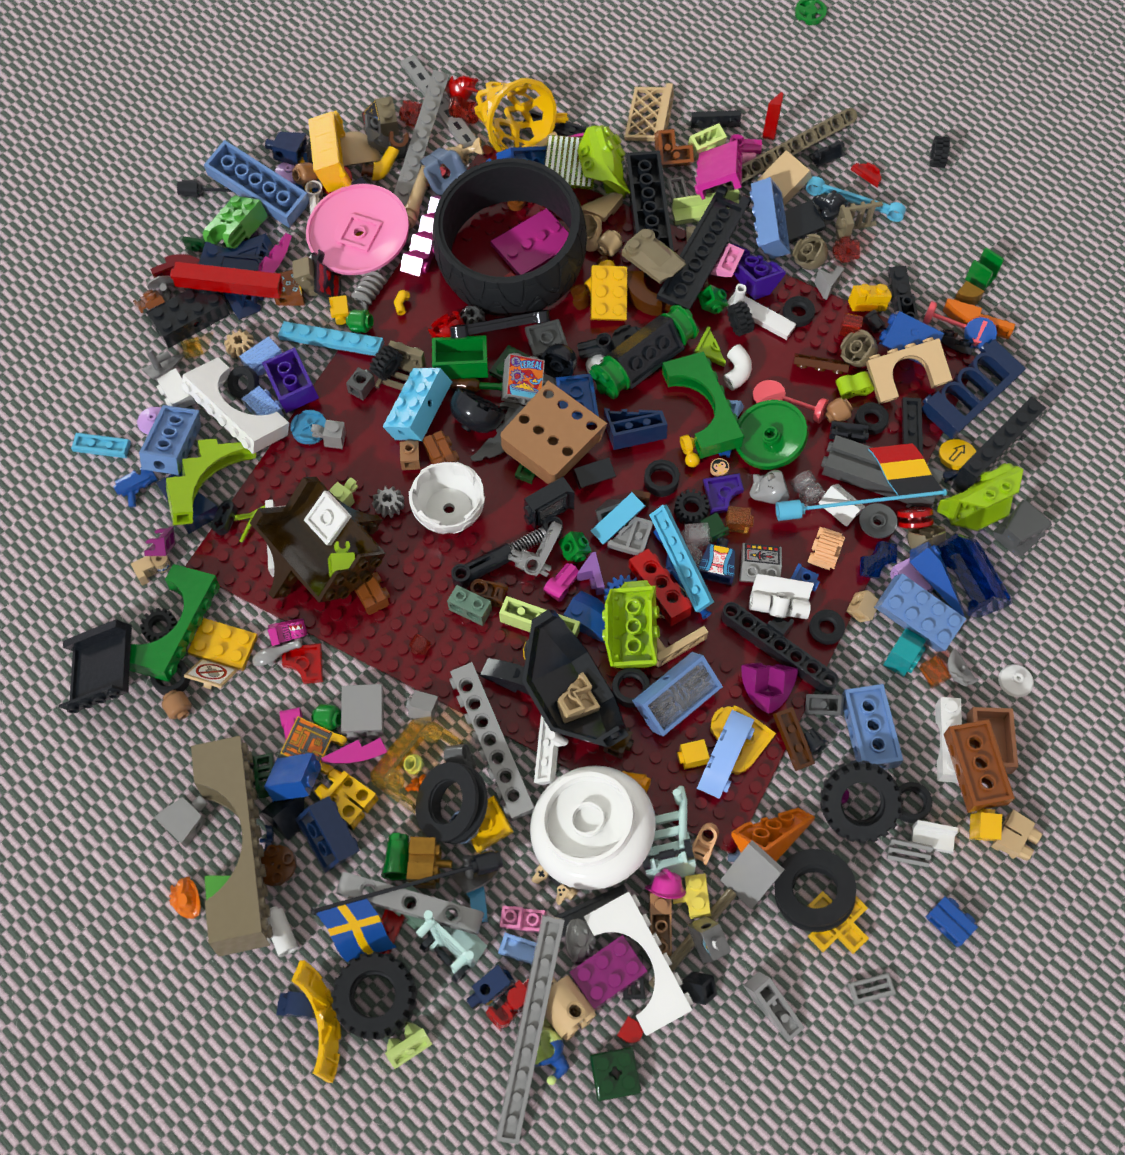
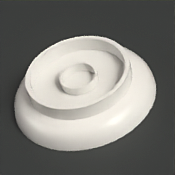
M606 766L580 767L558 777L539 797L530 823L533 851L543 869L558 882L583 890L607 888L620 883L632 875L649 854L656 830L653 805L645 790L627 774Z

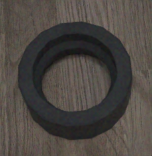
M660 459L653 461L645 469V488L655 496L665 497L671 495L678 488L679 469L668 460ZM659 470L667 471L672 475L673 481L667 486H658L651 481L652 473Z
M182 660L177 665L182 672V676L175 685L166 687L160 683L159 679L150 677L152 685L162 695L172 690L184 691L188 687L191 679L185 678L184 674L189 669Z
M632 667L619 671L612 683V692L617 702L628 708L636 707L632 701L635 698H628L621 694L619 689L621 681L630 677L638 679L643 686L642 692L650 686L647 675L640 669Z
M903 783L899 786L901 793L903 794L906 791L915 792L922 798L924 804L922 810L917 814H910L901 808L900 812L902 815L900 820L907 823L923 820L932 809L933 800L931 793L920 783Z

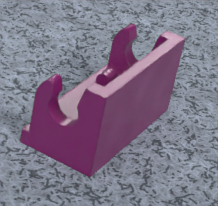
M174 526L155 530L154 533L162 534L158 538L146 540L145 543L153 544L144 551V555L166 556L175 546Z

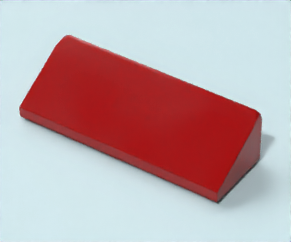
M780 92L768 104L762 135L764 139H775L783 92Z

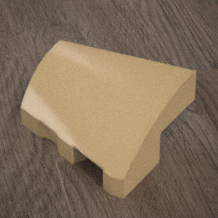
M612 192L581 206L583 214L598 216L605 222L611 214L614 215L621 207L623 195Z
M584 672L579 674L576 681L568 687L567 691L557 701L564 724L597 712L600 709V705L591 692L592 685Z

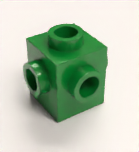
M709 285L698 296L702 309L713 314L721 312L728 306L725 291L715 286Z
M570 531L558 541L563 551V556L567 561L582 562L592 552L583 532Z

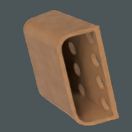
M548 380L501 432V446L508 455L549 485L564 477L600 442L607 423ZM547 391H552L554 396L546 398ZM565 401L568 403V407L561 409L558 407V403ZM580 412L583 416L581 419L576 420L572 417V414ZM590 422H594L597 425V428L595 430H589L586 427V425Z

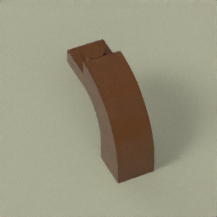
M627 271V297L637 309L653 316L661 315L662 311H670L671 305L656 299L657 294L651 292L645 286L643 271Z

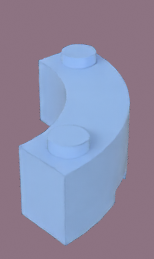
M734 710L731 711L697 789L719 799L723 792L727 793L731 785V781L728 779L746 738L750 740L755 729L752 728L754 719Z

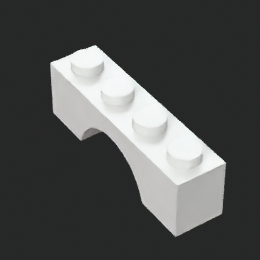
M940 697L935 704V720L940 731L937 781L958 783L944 733L948 727L962 724L961 698Z

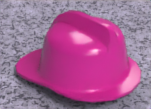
M667 868L662 869L661 872L655 875L652 884L644 887L656 896L667 899L682 898L686 894L680 875L671 872Z

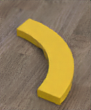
M300 960L291 981L307 996L317 1019L319 1048L313 1074L327 1083H333L340 1054H338L339 1039H341L340 1022L332 1008L333 998L331 997V991L325 986L322 976L308 962Z

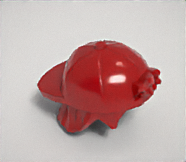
M464 75L454 80V77L451 76L447 81L444 92L456 102L467 101L472 93L480 91L475 89V85L479 80Z

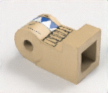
M167 555L145 556L131 563L142 586L149 583L147 578L158 572H166L171 565Z

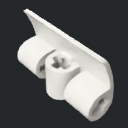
M756 574L749 600V610L769 613L779 618L789 616L808 619L810 614L809 598L814 583Z

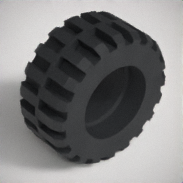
M864 760L862 762L850 761L846 765L843 763L839 765L840 768L836 771L833 769L829 773L830 777L823 782L824 787L820 792V806L829 826L839 836L845 837L851 842L855 840L859 843H866L868 840L875 842L878 841V837L889 835L888 831L891 828L894 830L897 826L895 822L901 818L902 813L900 809L903 807L902 793L895 779L879 765ZM865 782L871 784L879 792L881 800L876 813L864 820H854L847 816L843 811L841 803L844 792L856 783Z
M387 953L360 954L359 958L349 960V964L340 969L339 972L341 974L338 978H335L333 983L335 988L331 992V997L333 998L332 1008L336 1012V1018L346 1030L363 1039L382 1040L384 1037L395 1035V1032L402 1030L406 1026V1022L411 1020L413 1009L416 1008L417 988L415 987L413 976L400 960ZM372 975L386 977L390 980L395 990V999L392 1007L385 1014L378 1017L363 1015L356 1007L354 999L358 985L365 978Z

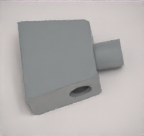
M200 795L191 804L182 797L154 818L186 848L206 822V819L199 812L208 803Z

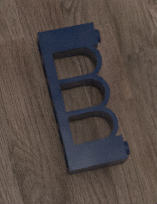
M995 339L990 344L986 342L979 349L981 353L972 360L968 367L960 370L952 382L945 384L933 396L929 394L922 401L924 403L922 412L950 439L958 435L1026 369ZM977 364L987 367L1002 382L996 386L978 369ZM961 379H967L972 382L986 397L980 401L964 386ZM945 393H950L957 397L970 412L964 416L949 402Z

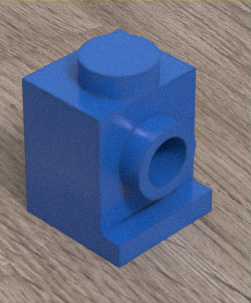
M798 563L791 579L814 583L812 591H816L820 583L817 580L818 574L802 567Z

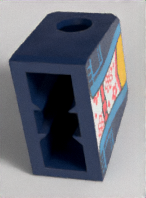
M718 538L716 545L708 544L698 567L703 579L732 585L735 574V550L727 548L729 542L727 539Z
M497 965L472 986L475 992L466 1000L473 1010L482 1003L489 1006L510 991V989L514 988L516 981L505 966ZM489 986L490 992L487 995L486 988Z

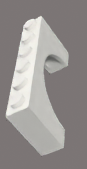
M219 357L183 374L182 387L184 391L189 393L198 404H201L208 414L212 415L221 426H224L252 454L288 435L289 422L278 412L269 415L246 414L234 409L222 398L219 390L227 382L230 368Z
M627 892L585 915L584 918L594 936L607 932L621 933L638 942L648 954L654 969L655 986L649 1003L636 1015L647 1036L692 1011L690 1006L694 1003L688 992L683 994L680 988L683 982L677 972L672 973L669 967L672 962L666 952L662 954L658 946L662 945L656 933L651 934L648 928L651 923L646 913L641 915L638 909L641 906L635 894L631 896Z

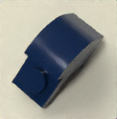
M289 991L288 993H280L277 1016L317 1020L313 1007L304 993Z

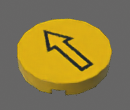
M951 439L941 445L938 457H940L941 463L947 468L959 470L976 453V450L967 441Z

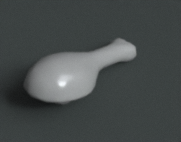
M298 638L281 646L267 647L258 651L252 658L254 666L266 664L272 666L275 660L283 653L301 648L302 639Z

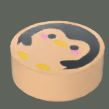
M717 458L712 461L710 472L713 476L719 477L728 474L729 464L725 459Z

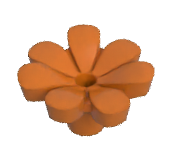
M422 774L419 778H413L411 780L412 783L408 784L405 790L407 792L412 790L418 791L426 775Z

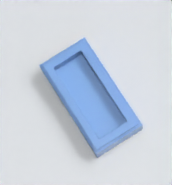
M505 932L498 954L532 965L536 942Z

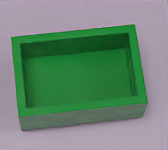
M486 336L432 338V368H441L449 379L488 377Z

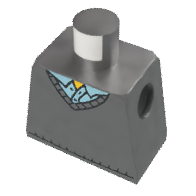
M704 916L687 925L702 963L713 962L731 952L718 922Z

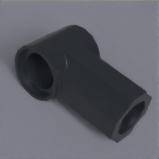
M601 333L596 339L577 344L581 359L599 354L606 356L615 349L611 336L608 333Z

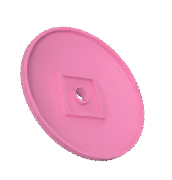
M372 184L345 186L324 197L312 211L306 227L307 244L311 253L315 252L318 254L319 249L325 253L322 264L326 265L333 272L344 275L370 273L384 267L400 253L409 234V218L403 203L391 191ZM360 231H363V232H364L361 236H356V235H355L356 233H358V232H360Z

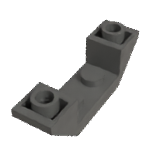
M366 114L365 129L368 145L385 153L387 148L391 146L389 137L381 133L380 121ZM410 137L408 143L398 149L399 153L396 159L406 157L411 141Z

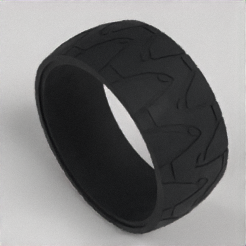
M503 158L491 160L490 162L487 161L468 169L447 187L436 207L432 239L439 269L455 294L466 304L479 306L480 309H483L484 313L510 317L543 310L557 302L570 290L580 273L585 259L587 228L580 202L570 185L561 175L535 161L520 158ZM525 201L544 206L556 213L570 230L563 247L549 262L534 271L517 276L496 277L481 274L466 267L451 252L456 235L469 218L484 208L502 202Z

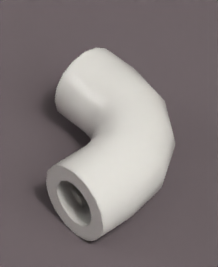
M740 344L734 346L728 352L727 357L734 364V369L723 376L725 384L732 391L744 384L752 371L751 358Z

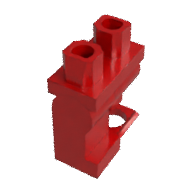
M529 978L524 983L518 980L514 984L515 988L510 989L507 1001L500 1008L495 1010L493 1006H489L486 1011L487 1017L499 1031L508 1027L511 1021L522 1012Z

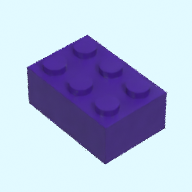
M295 347L262 362L286 413L319 398Z

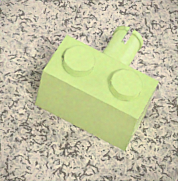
M719 123L691 135L688 145H693L694 159H698L701 152L724 145L727 136Z

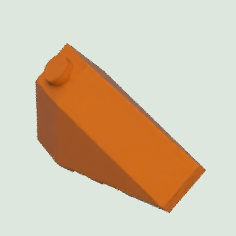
M795 808L778 813V817L772 819L764 817L755 824L751 822L744 823L732 831L731 836L741 853L753 840L772 859L777 861L814 821L815 816L800 808Z

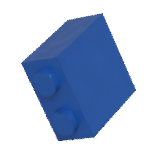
M313 753L277 758L264 786L272 801L309 796L321 770L320 762Z

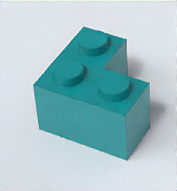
M905 628L883 666L902 677L907 672L911 673L926 649L923 647L926 639Z

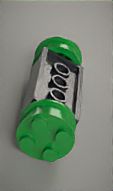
M679 305L671 306L667 314L662 313L603 357L599 365L594 364L589 373L597 384V390L602 395L606 394L608 397L616 399L619 396V392L634 388L663 366V362L669 361L684 350L687 341L695 339L699 333L691 311Z

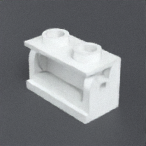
M176 368L157 378L159 385L156 387L161 396L165 394L167 397L164 400L168 406L186 408L196 404L194 398L184 391L182 387L183 379Z

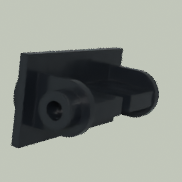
M838 140L828 147L816 149L814 153L809 154V157L816 167H820L846 155L842 150L845 146L844 142Z
M832 421L829 439H835L837 435L855 442L866 443L869 437V425Z

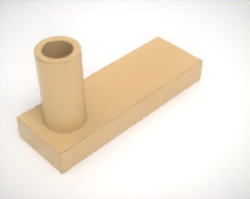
M705 626L667 648L657 638V668L706 640L708 631Z

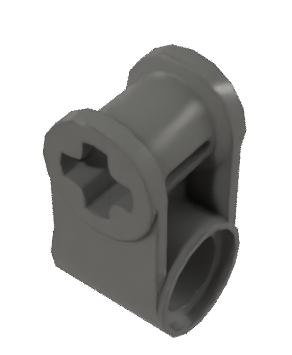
M467 744L445 747L444 758L446 762H454L476 768L477 763Z

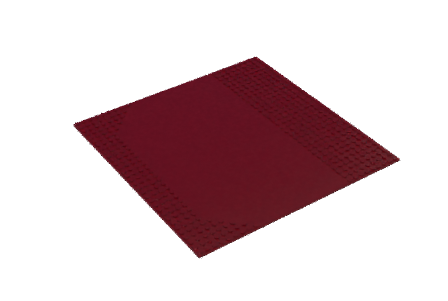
M484 145L482 147L484 155L477 154L467 170L486 162L489 158L492 160L497 159L496 150L489 145ZM571 181L568 182L581 206L604 196L581 185H576V183L571 185ZM502 202L484 208L469 218L461 227L455 237L451 252L466 267L481 274L504 277L509 272H512L517 276L491 246V241L546 209V207L527 202L521 210L512 211L508 208L507 202ZM622 204L614 215L611 214L605 222L602 221L601 236L607 230L617 231L622 237V247L612 257L607 256L608 259L613 261L615 266L627 267V271H638L637 266L622 256L623 248L634 236L631 208ZM548 209L559 223L570 232L566 223L556 213ZM670 224L673 249L680 256L686 245V232ZM598 250L594 252L586 251L582 268L573 286L584 285L591 277V266H598L596 261L600 256H603ZM435 254L427 273L422 276L400 271L402 261L400 262L386 285L383 286V289L380 290L376 299L373 300L367 309L374 318L373 327L367 333H357L383 338L384 345L382 349L384 346H388L390 341L401 342L406 346L421 349L425 355V368H432V336L428 328L432 329L431 324L445 314L451 316L453 311H457L460 314L462 309L468 306L445 281L437 264ZM710 274L708 278V286L712 285L723 289L727 295V301L735 292L736 286L740 284L734 274L732 277ZM785 274L770 295L754 301L783 316V307L788 299L794 296L806 297L812 301L815 307L814 318L808 325L795 327L787 340L754 323V330L752 332L738 336L733 332V327L730 326L727 307L721 312L713 314L702 309L697 297L690 311L699 329V333L695 339H689L684 346L685 349L669 361L694 354L707 326H709L713 337L720 347V352L726 360L725 367L711 362V368L717 373L718 383L724 388L725 398L741 401L744 405L738 417L739 420L747 409L757 404L753 398V390L758 383L766 380H773L782 384L785 388L786 397L816 406L821 398L828 399V403L838 397L841 398L836 380L844 375L868 372L867 366L854 367L849 365L848 373L843 372V374H836L832 372L833 370L828 369L818 371L815 370V367L810 366L799 368L797 364H794L795 353L844 361L841 357L842 350L840 349L844 338L851 332L856 333L859 330H864L870 333L876 340L878 346L877 354L884 356L887 355L889 349L879 345L881 341L879 337L882 331L887 329L889 323H887L888 318L878 314L885 323V326L874 334L868 325L862 322L863 317L871 311H852L847 300L833 294L827 300L823 299L817 287ZM644 277L645 286L651 292L658 294L664 282L659 284L651 277ZM400 290L410 293L409 300H404L403 302L406 311L404 315H398L394 305V300ZM570 290L557 302L543 309L549 310L550 321L559 319L568 347L576 354L577 365L572 376L589 374L586 369L588 357L580 358L577 347L578 343L596 339L601 333H608L612 339L614 331L619 327L631 325L632 327L643 328L657 316L640 311L627 297L626 321L591 320V296H589V306L583 310H578L573 305L574 299ZM746 292L745 296L748 297V298H750V299H752V300H754V299ZM794 307L792 309L793 314L796 316H803L806 313L802 307ZM485 313L486 321L505 318ZM540 323L469 335L486 336L488 377L475 379L488 383L502 382L489 375V371L508 345L529 356H533L525 333V327ZM941 342L953 380L960 370L968 367L976 356L956 351ZM740 344L751 358L752 371L748 380L732 391L725 384L723 376L734 369V364L727 357L728 352L734 346ZM338 350L313 385L319 398L295 410L288 420V435L271 444L236 493L232 502L238 507L237 515L247 514L264 506L265 500H273L275 506L287 505L303 477H317L328 490L337 482L344 486L350 477L357 481L356 485L358 488L352 493L355 503L351 508L366 514L379 515L382 519L379 529L374 534L369 535L386 553L381 565L374 572L377 571L381 578L380 586L382 588L386 587L390 598H388L389 605L368 615L355 590L345 599L339 598L332 601L318 602L300 580L295 582L291 593L287 597L273 599L268 594L274 577L271 576L268 570L267 543L253 526H251L244 541L240 542V538L250 518L234 521L229 532L225 535H218L211 529L185 567L216 575L220 588L283 621L304 619L308 634L417 691L438 696V702L463 715L467 711L465 706L460 707L457 696L460 694L458 689L453 690L449 681L452 678L450 671L472 662L503 735L537 753L541 713L531 696L519 690L515 693L480 676L488 658L524 666L523 648L525 642L529 639L530 632L500 622L499 612L501 607L492 606L490 615L484 625L481 626L450 611L447 600L455 588L451 576V571L455 565L465 564L504 543L511 544V542L517 541L520 537L523 538L526 534L529 535L532 531L535 532L533 526L528 525L524 519V498L548 484L538 476L535 477L532 484L515 478V473L520 463L505 451L490 459L484 458L482 461H471V456L489 438L495 437L497 432L496 429L489 433H479L473 430L469 432L461 427L462 424L451 413L450 401L456 390L449 388L424 437L439 431H443L445 436L450 437L452 442L450 447L452 451L456 450L459 456V461L457 462L469 466L481 478L485 502L479 518L472 526L461 532L441 534L427 529L416 519L409 503V491L414 480L422 469L432 464L423 447V442L418 441L421 469L402 470L400 442H405L406 440H395L383 428L402 390L381 384L379 388L374 386L364 401L348 393L346 382L358 367L371 372L369 369L371 367L370 363L373 362L372 358L376 356ZM910 359L898 361L893 368V380L899 397L896 400L880 404L887 410L889 415L887 427L879 434L869 435L866 443L861 444L873 448L902 445V398H921L922 407L924 405L922 401L929 394L933 396L937 391H940L944 385L931 388L924 366ZM663 366L634 388L619 392V396L616 399H612L606 394L602 395L597 390V384L593 379L599 418L604 420V408H609L610 411L627 409V412H639V410L663 411L668 424L667 439L613 450L607 429H605L600 442L564 476V479L575 492L574 510L568 509L556 516L562 520L563 535L555 542L545 564L551 565L550 572L547 571L549 573L548 576L545 577L542 574L537 576L530 575L524 570L515 567V562L511 561L478 579L507 585L509 589L505 593L504 600L508 596L545 610H555L560 615L565 613L571 600L580 591L598 598L605 605V594L596 595L595 589H591L589 579L577 581L576 579L569 587V591L564 599L560 602L543 591L548 580L552 577L555 578L566 563L573 564L580 570L591 554L589 553L586 559L579 563L567 561L563 556V551L558 541L570 531L583 532L592 552H596L605 586L604 589L607 588L608 582L612 583L613 577L619 580L620 575L624 579L628 575H630V580L636 578L629 569V559L635 555L608 548V542L603 545L591 532L598 524L595 510L607 499H625L632 492V489L649 492L644 484L645 469L650 463L660 459L674 463L679 469L678 488L674 493L665 497L650 494L649 506L644 507L636 517L652 521L649 515L660 506L667 505L698 568L708 544L716 545L717 541L714 543L710 541L701 523L699 525L695 523L694 526H691V523L688 522L687 526L685 521L679 522L680 518L677 519L676 513H674L676 498L678 495L680 496L681 492L685 493L688 489L690 493L692 489H696L695 493L701 491V496L704 495L703 479L715 477L710 472V466L712 461L717 458L725 459L728 462L729 471L727 475L740 473L744 488L743 493L737 494L731 499L729 512L718 514L724 526L729 527V535L724 537L729 541L727 548L735 550V574L732 585L703 579L714 603L706 608L712 612L706 619H702L700 612H695L693 605L691 616L672 627L666 619L656 618L657 626H659L660 630L659 639L665 648L703 626L708 631L707 639L659 668L656 665L636 668L647 675L651 686L687 655L694 652L705 657L723 687L664 736L651 731L636 707L628 708L618 703L625 726L633 732L632 740H634L631 750H626L622 760L604 752V746L563 734L560 735L568 739V744L558 747L557 764L569 770L585 766H606L621 772L646 774L647 777L651 778L647 795L653 805L655 815L679 811V805L674 800L673 790L678 786H684L687 796V831L697 836L704 824L713 823L719 829L715 846L733 854L737 849V845L731 836L732 831L751 821L786 750L773 714L793 707L800 722L805 712L806 694H814L816 688L797 675L789 697L782 706L772 713H766L758 708L747 694L742 680L741 667L743 664L762 663L766 666L782 664L724 624L721 619L723 607L728 602L737 603L765 624L772 621L775 617L769 613L749 610V600L754 583L739 581L742 543L782 547V578L791 579L798 563L819 575L817 580L820 583L816 591H811L810 614L808 619L789 616L782 619L786 622H789L790 619L794 620L792 629L785 638L827 667L839 641L831 645H824L814 640L809 630L811 618L821 610H833L841 615L846 629L852 617L846 612L855 593L865 590L892 536L891 534L885 538L871 537L860 526V514L856 515L849 526H845L825 508L805 510V514H802L800 519L778 521L775 509L776 504L758 501L750 496L753 474L762 476L773 470L782 471L790 497L788 501L800 500L805 506L820 505L819 501L828 489L835 484H839L857 500L887 496L822 475L824 467H821L824 456H829L830 452L826 450L829 442H834V439H829L831 423L825 416L820 424L813 421L814 410L793 404L802 412L806 420L808 440L801 454L786 466L770 470L755 468L747 464L735 448L731 450L730 458H727L726 455L719 456V454L701 458L696 467H689L685 463L686 454L682 451L680 437L689 435V437L694 439L695 433L704 430L714 418L711 404L701 393L683 386L668 387L662 374ZM402 370L396 371V372H399V373H402V374H405V375L410 376V373H408V372H405V371H402ZM374 375L375 384L378 380L376 375ZM393 377L390 378V380H393V381H396V382H399V383H402V384H405V383H406L405 381H402V380H399V379H396V378H393ZM961 379L964 386H966L968 380ZM480 389L474 393L484 399H488L499 407L500 403L506 402L501 401L502 392L499 390ZM875 391L868 395H858L847 399L853 411L852 416L844 422L855 423L856 412L863 404L870 402L878 403ZM945 393L949 402L956 406L959 399L950 393ZM315 410L320 412L326 420L345 422L346 436L343 449L325 447L323 439L312 445L298 442L293 437L290 429L294 416L303 413L302 411ZM922 412L923 458L927 464L943 431ZM873 413L865 415V420L870 424H876L879 421L878 416ZM586 425L589 430H595L597 425ZM693 448V452L698 454L696 448ZM610 458L616 478L592 484L579 490L573 477L574 469ZM659 470L652 473L651 481L658 486H667L672 483L673 477L667 471ZM385 486L388 489L393 486L395 491L400 490L405 500L403 503L404 508L400 510L399 515L394 513L392 518L389 515L384 518L382 513L377 514L372 505L374 501L373 495L378 494V489L383 491ZM898 500L863 504L865 507L874 503L884 504L890 507L896 516L899 509L906 508L907 503ZM687 503L684 506L685 510L691 513L699 510L698 505L695 503ZM446 507L444 509L446 513L454 511L453 507ZM708 510L707 517L711 516L710 510ZM653 524L645 550L649 548L652 554L655 553L660 560V565L666 568L668 553L653 533L656 529ZM820 527L842 533V536L845 537L835 569L830 568L828 570L808 563L811 552L815 553V551H812V546L815 538L819 539L817 538V533ZM619 532L616 533L610 540H613L619 534ZM540 543L526 550L536 554ZM529 560L527 567H533L536 560ZM461 574V575L457 576V578H461V579H462V578H464L466 575ZM671 574V575H670V576H671V577H670L671 580H672L674 583H675V582L678 583V582L676 581V579L673 577V575ZM471 584L465 589L470 591ZM478 588V589H476V590H474V591L477 592V593H481V592H483L484 590L481 589V588ZM731 611L726 612L729 616H735ZM830 621L820 623V629L824 633H832L835 629ZM742 623L745 627H751L749 623ZM579 631L577 638L588 650L612 691L614 677L625 668L611 667L606 644ZM758 634L762 639L767 638L764 634ZM775 645L777 650H783L780 645ZM791 657L793 661L799 662L797 657ZM807 668L808 672L816 673L814 669ZM630 677L621 681L619 689L623 696L636 698L642 693L643 686L638 679ZM466 684L463 687V691H470L473 685ZM473 702L470 708L478 709L480 702ZM737 706L770 728L776 735L748 770L739 775L730 774L728 780L731 781V785L727 793L723 792L719 799L697 789L707 764L684 770L683 763L679 764L677 752H679L681 744L704 739L710 758L718 741L710 731L711 720L715 712L721 707ZM483 719L480 720L479 723H481L484 726H487L488 721ZM679 820L670 822L676 826H679ZM711 830L703 831L706 838L714 837V833Z

